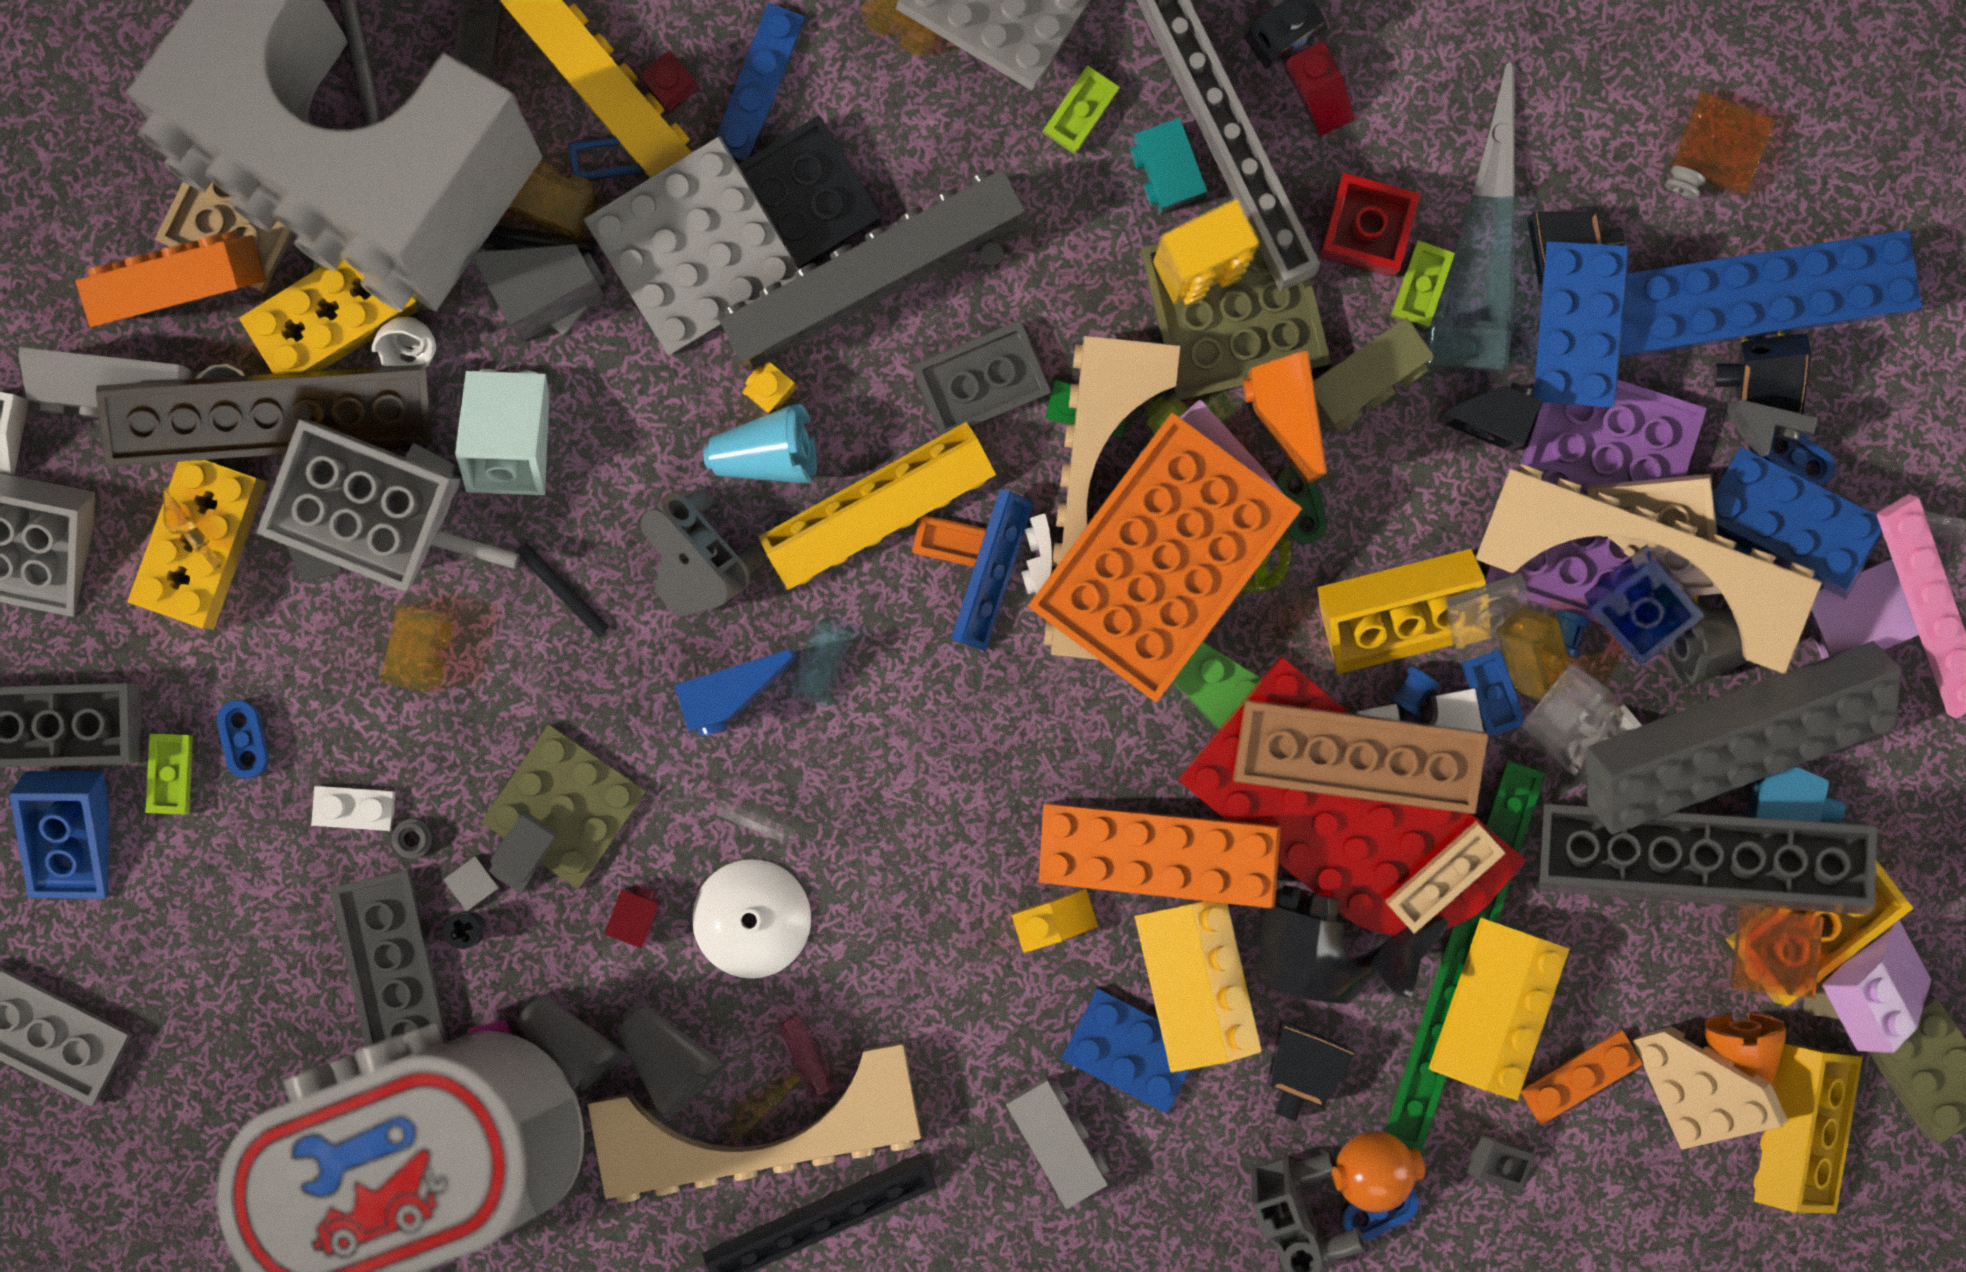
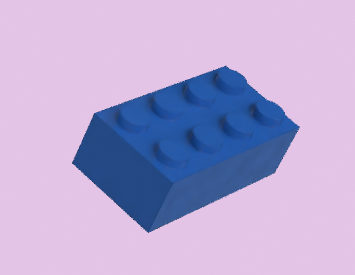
M1742 447L1739 448L1713 493L1717 532L1750 551L1754 548L1776 556L1774 563L1788 570L1791 562L1814 570L1813 579L1822 582V588L1844 599L1848 597L1883 536L1876 514Z

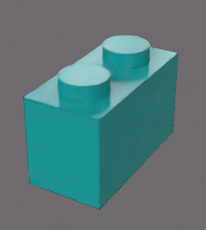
M1180 117L1135 133L1133 140L1135 146L1129 149L1136 169L1144 168L1149 182L1143 184V188L1151 207L1157 205L1160 214L1205 198L1207 189Z

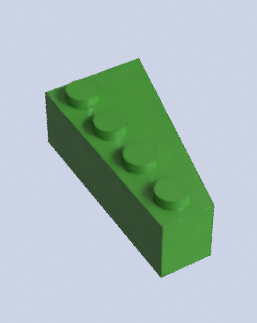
M1202 642L1172 683L1219 729L1261 678Z

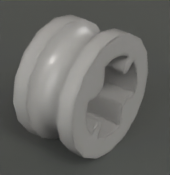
M1673 166L1670 171L1673 178L1666 181L1665 187L1687 198L1697 199L1700 195L1698 186L1704 185L1706 178L1692 169Z

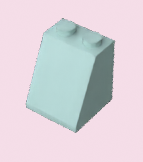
M492 369L466 371L455 450L466 492L545 495L549 388L545 374H538L529 370L518 373L497 372Z

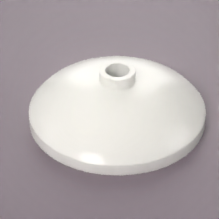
M740 860L720 868L703 884L693 907V930L701 951L716 967L737 977L761 978L783 970L800 954L810 932L811 909L804 889L787 870L764 860ZM752 913L756 916L757 924L755 927L748 928L743 924L742 918L744 914Z

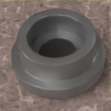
M418 819L402 821L396 826L392 834L394 849L405 858H419L425 855L432 845L433 837L430 828L426 823ZM410 831H415L419 835L420 840L416 846H410L406 842V835Z

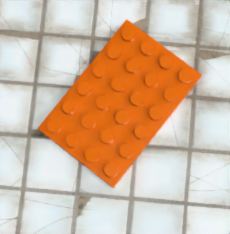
M1172 412L1027 607L1157 703L1302 508Z

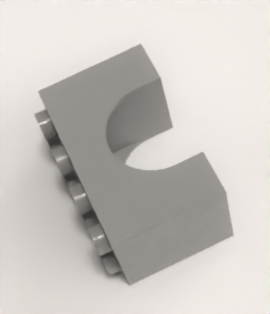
M193 0L126 92L147 118L138 134L148 144L168 157L164 162V166L183 182L203 193L206 192L212 182L233 196L229 205L238 214L267 232H270L276 222L279 221L283 226L299 236L294 242L297 248L312 260L331 271H336L344 260L365 276L360 284L370 294L391 308L402 311L412 297L436 312L473 259L472 256L478 252L543 158L512 93L443 53L409 102L391 117L373 126L358 130L331 131L308 125L312 98L323 78L349 43L324 0Z

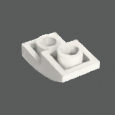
M1046 514L1030 518L1032 527L1025 529L1031 552L1039 550L1041 555L1040 557L1027 560L1028 570L1021 572L1028 594L1037 593L1051 575L1052 547Z

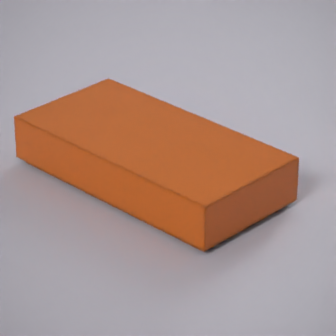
M923 515L919 518L912 553L974 567L987 529Z

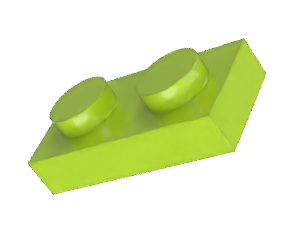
M1087 65L1043 129V134L1076 155L1119 92L1120 87Z
M1417 240L1390 317L1401 321L1407 317L1411 324L1428 329L1455 253Z
M149 734L145 813L189 814L193 735Z

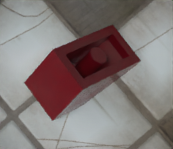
M1325 41L1288 58L1284 68L1319 137L1355 120L1343 77Z

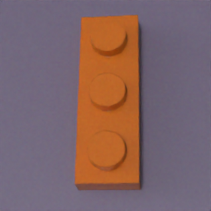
M1620 1029L1523 1086L1521 1095L1538 1124L1542 1125L1642 1066L1643 1063L1624 1031Z

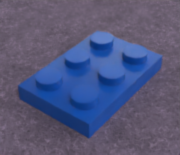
M1097 987L1061 1056V1060L1166 1114L1189 1070L1170 1071L1161 1028L1157 1018Z

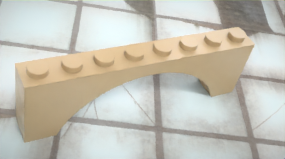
M1084 336L1083 345L1075 344L1073 368L1080 369L1079 385L1071 384L1069 408H1076L1075 424H1067L1064 447L1072 448L1070 464H1062L1060 487H1066L1068 490L1066 504L1058 503L1056 527L1064 528L1062 543L1054 542L1052 566L1057 567L1087 527V497L1090 480L1097 459L1110 435L1126 416L1147 399L1176 386L1180 346ZM1046 621L1044 645L1051 646V655L1098 660Z
M1524 464L1520 465L1518 471L1510 468L1476 560L1514 573L1539 553L1574 539L1611 535L1638 538L1656 543L1688 559L1701 569L1717 586L1730 606L1736 620L1742 642L1743 657L1783 674L1786 673L1822 583L1813 579L1814 570L1792 562L1788 570L1773 564L1776 556L1752 548L1750 555L1734 550L1737 542L1713 534L1711 541L1695 536L1698 528L1674 520L1671 527L1657 522L1659 514L1645 508L1636 506L1632 513L1619 508L1620 499L1597 492L1594 499L1580 494L1582 486L1571 481L1559 478L1557 484L1550 483L1541 479L1543 471Z
M904 1041L865 1048L853 1080L831 1109L803 1130L778 1141L762 1145L727 1147L696 1141L681 1135L654 1118L639 1103L632 1092L593 1099L588 1103L605 1199L616 1197L617 1203L640 1199V1192L655 1190L657 1196L672 1194L680 1191L679 1185L693 1182L695 1183V1188L709 1187L718 1184L719 1177L734 1175L735 1181L751 1179L758 1176L757 1170L772 1167L774 1173L788 1172L797 1169L796 1163L812 1160L813 1166L825 1165L835 1162V1155L851 1153L852 1158L874 1155L875 1148L890 1145L891 1151L904 1150L914 1147V1140L921 1139V1130Z

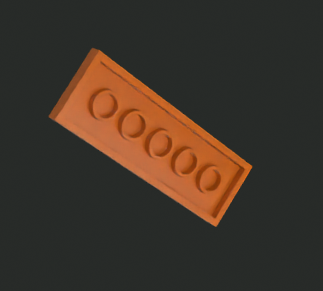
M1045 803L1043 806L1038 883L1273 908L1275 907L1281 826Z

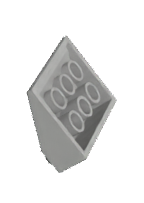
M299 420L256 533L401 591L409 592L446 517L460 479L314 421Z
M0 473L1 603L71 617L75 616L94 528L95 492Z

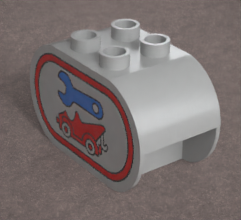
M435 1022L283 1081L291 1103L254 1118L236 1136L228 1149L218 1180V1214L227 1245L243 1272H419L487 1246L502 1235L548 1211L565 1197L576 1180L583 1157L584 1129L579 1103L561 1068L548 1054L531 1042L504 1032L477 1031L444 1043Z

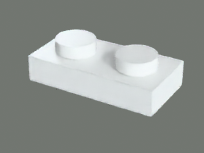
M314 786L311 826L393 831L396 791Z

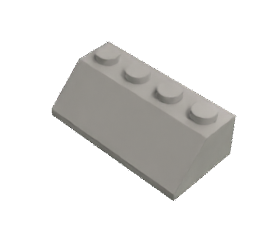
M19 347L18 356L26 398L29 401L40 404V411L64 414L66 406L80 408L79 415L99 418L96 398L97 385L195 379L199 374L178 364Z

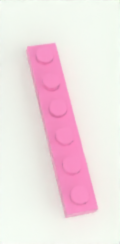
M1908 494L1876 513L1944 707L1948 715L1957 719L1966 713V632L1920 499Z

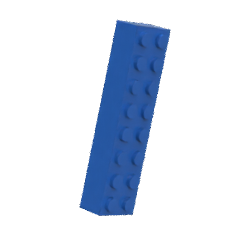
M1909 230L1627 273L1620 359L1772 336L1779 333L1785 334L1901 316L1915 312L1922 308Z

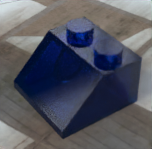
M1648 544L1643 546L1584 594L1589 610L1640 666H1643L1705 617L1702 610L1674 573Z

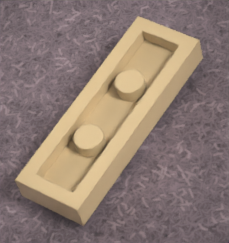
M1475 821L1385 902L1415 934L1499 860L1505 852L1481 825Z

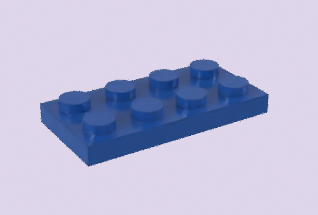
M1547 242L1533 397L1542 400L1544 403L1615 407L1630 246Z

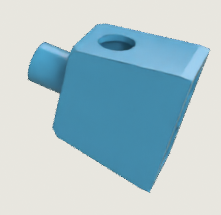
M1794 766L1754 782L1747 818L1807 822L1825 821L1841 824L1846 805L1844 801L1826 797L1829 787L1828 780Z

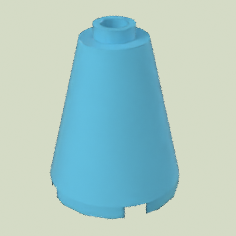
M801 404L790 405L711 437L708 446H704L703 449L704 462L707 469H712L716 476L802 484L811 483L813 480L810 476L816 475L817 456L814 437L809 440L804 423L811 422L805 407Z

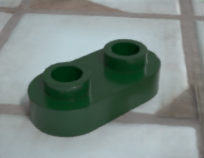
M1290 466L1284 469L1275 481L1284 495L1302 508L1288 527L1287 532L1294 541L1301 544H1310L1319 540L1324 535L1327 529V518L1316 481L1304 484L1294 468ZM1292 479L1299 480L1302 484V490L1298 494H1293L1288 490V482ZM1302 517H1308L1312 520L1313 528L1311 531L1305 532L1300 529L1299 520Z

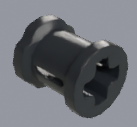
M469 911L453 915L444 926L446 941L457 949H466L477 944L483 938L485 930L484 920L479 914ZM459 920L463 924L469 922L472 924L473 929L469 932L471 939L466 935L459 937L457 934V930L461 927Z

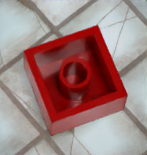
M1343 173L1337 183L1317 257L1394 277L1401 268L1420 193Z

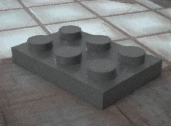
M1021 320L911 366L940 436L964 422H967L970 428L1051 395L1050 388Z

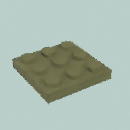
M548 724L481 823L505 839L521 814L526 811L558 832L541 864L579 890L647 791L551 724Z

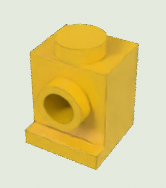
M767 362L763 367L758 366L745 382L747 386L742 393L767 414H770L781 408L797 389V386L771 362Z

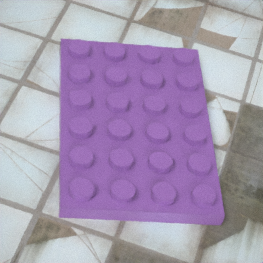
M1618 380L1616 405L1614 408L1541 402L1520 465L1524 464L1543 471L1541 479L1553 484H1557L1559 478L1582 486L1580 494L1588 496L1587 489L1589 485L1686 476L1707 408ZM1589 536L1555 545L1527 561L1514 573L1488 564L1484 578L1486 588L1554 610H1563L1590 619L1591 622L1633 635L1636 633L1655 573L1652 571L1648 572L1631 559L1620 546L1607 536L1605 538L1603 536Z

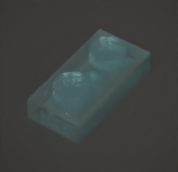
M817 619L789 693L827 707L855 634Z

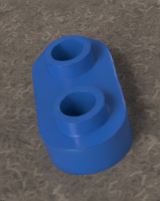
M1774 430L1769 454L1762 458L1820 487L1831 481L1835 473V462L1827 451L1803 436L1799 438V441L1781 439L1785 443V451L1781 454L1777 453L1773 449V442L1780 438L1775 437L1776 431ZM1809 461L1814 462L1818 467V472L1815 476L1808 475L1805 470L1806 464Z
M243 700L230 701L221 707L217 715V725L227 767L233 775L239 778L258 777L267 769L269 764V753L260 714L257 708L250 702ZM240 712L247 719L246 724L242 728L234 724V717ZM247 751H251L255 755V762L252 766H247L243 762V755Z
M1412 1189V1192L1403 1202L1402 1206L1385 1212L1364 1211L1348 1202L1341 1213L1342 1226L1345 1231L1358 1227L1363 1241L1372 1239L1413 1218L1418 1210L1417 1194ZM1364 1211L1368 1214V1220L1364 1225L1354 1223V1216L1357 1212Z

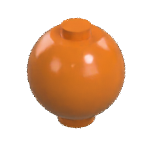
M1367 1131L1351 1138L1340 1150L1336 1166L1332 1168V1180L1336 1190L1341 1191L1343 1196L1352 1205L1368 1212H1385L1396 1208L1408 1198L1414 1187V1181L1422 1180L1425 1175L1424 1161L1420 1151L1417 1148L1408 1149L1399 1138L1382 1131Z

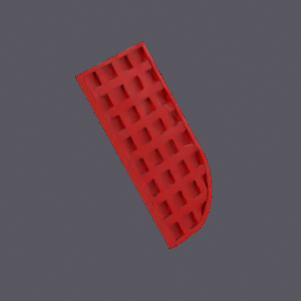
M1282 656L1278 658L1245 697L1247 700L1349 713ZM1245 699L1177 778L1179 782L1227 821L1281 826L1278 863L1315 894L1340 899L1338 912L1343 917L1360 927L1374 932L1396 935L1408 927L1385 901L1475 821L1481 825L1505 854L1435 915L1444 917L1447 920L1448 925L1446 929L1465 922L1484 909L1526 861L1523 856L1471 813L1235 782L1233 776Z

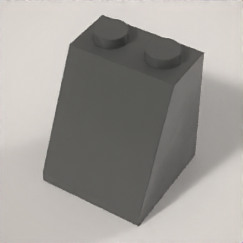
M576 245L479 252L472 256L508 324L522 343L551 328L552 324L585 306L588 308L606 298L600 288L606 281L591 254L587 253L582 256Z

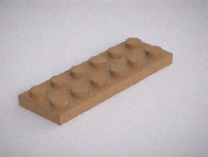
M1245 699L1233 779L1235 782L1475 814L1488 734L1482 731Z

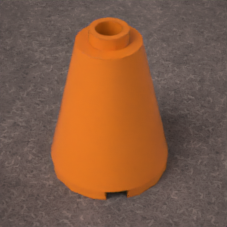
M1748 1013L1749 1020L1730 1022L1732 1014H1721L1707 1019L1704 1030L1707 1046L1735 1062L1734 1068L1752 1078L1757 1075L1770 1082L1774 1088L1787 1036L1784 1022L1775 1017L1758 1013Z

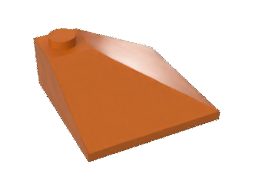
M1308 351L1298 352L1252 367L1248 371V378L1242 380L1245 402H1252L1254 413L1304 484L1313 483L1326 473Z

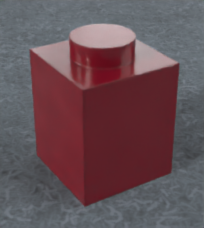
M670 50L639 74L644 85L668 114L699 90L694 78Z
M634 884L632 890L626 887L621 889L604 935L641 949L645 947L663 902L654 898L656 891L638 884Z

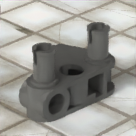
M696 487L684 497L673 493L665 495L655 507L644 513L641 519L643 534L662 555L654 591L678 618L723 605L744 590L749 584L750 575L765 565V556L758 547L748 546L737 555L704 519L701 513L706 512L712 507L713 499L709 491L703 487ZM714 543L715 552L712 555L707 547Z
M1330 1151L1300 1162L1291 1157H1286L1251 1169L1252 1206L1264 1239L1276 1247L1285 1272H1326L1330 1270L1332 1261L1365 1252L1364 1241L1358 1227L1327 1238L1321 1235L1307 1198L1305 1185L1332 1177V1168L1336 1166V1163ZM1287 1201L1290 1209L1284 1211L1281 1202ZM1300 1250H1304L1312 1255L1313 1258L1309 1264H1304L1296 1259Z

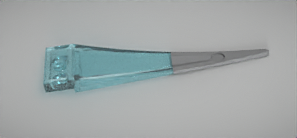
M1510 61L1505 67L1485 151L1455 255L1431 323L1428 348L1434 357L1426 363L1430 367L1507 371L1511 334L1514 333L1515 70ZM1495 128V134H1494V138H1493L1492 132H1493V129Z

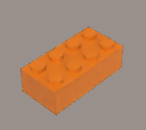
M237 230L201 238L198 241L167 247L160 251L126 258L123 261L87 269L90 277L75 280L89 326L94 327L265 282L266 277L253 235L239 238Z

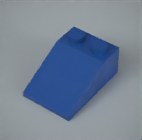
M789 649L674 685L688 731H699L700 737H705L727 730L725 722L734 720L797 659L795 651Z
M25 771L10 791L9 796L28 898L106 899L108 896L109 802L104 771Z

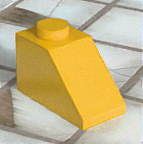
M1087 889L1011 912L1023 953L1064 941L1098 927Z

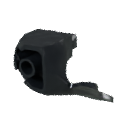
M1283 886L1279 904L1273 908H1267L1259 937L1262 970L1273 989L1300 999L1348 1004L1360 994L1377 971L1380 973L1386 986L1394 994L1410 998L1417 983L1421 959L1437 942L1448 925L1444 917L1434 916L1415 934L1407 927L1398 934L1393 935L1380 947L1366 954L1348 958L1344 947V923L1336 921L1340 899L1313 894L1310 910L1306 912L1310 891L1295 886Z

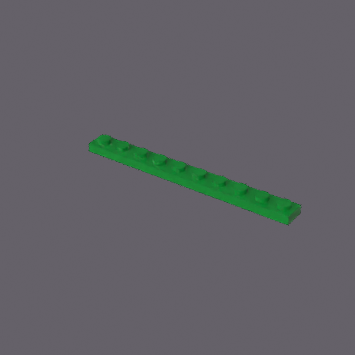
M1505 761L1484 825L1520 854L1546 773ZM1511 878L1484 909L1449 930L1384 1132L1399 1138L1407 1148H1417L1420 1152L1423 1150L1447 1077L1428 1068L1479 920L1483 918L1497 923Z

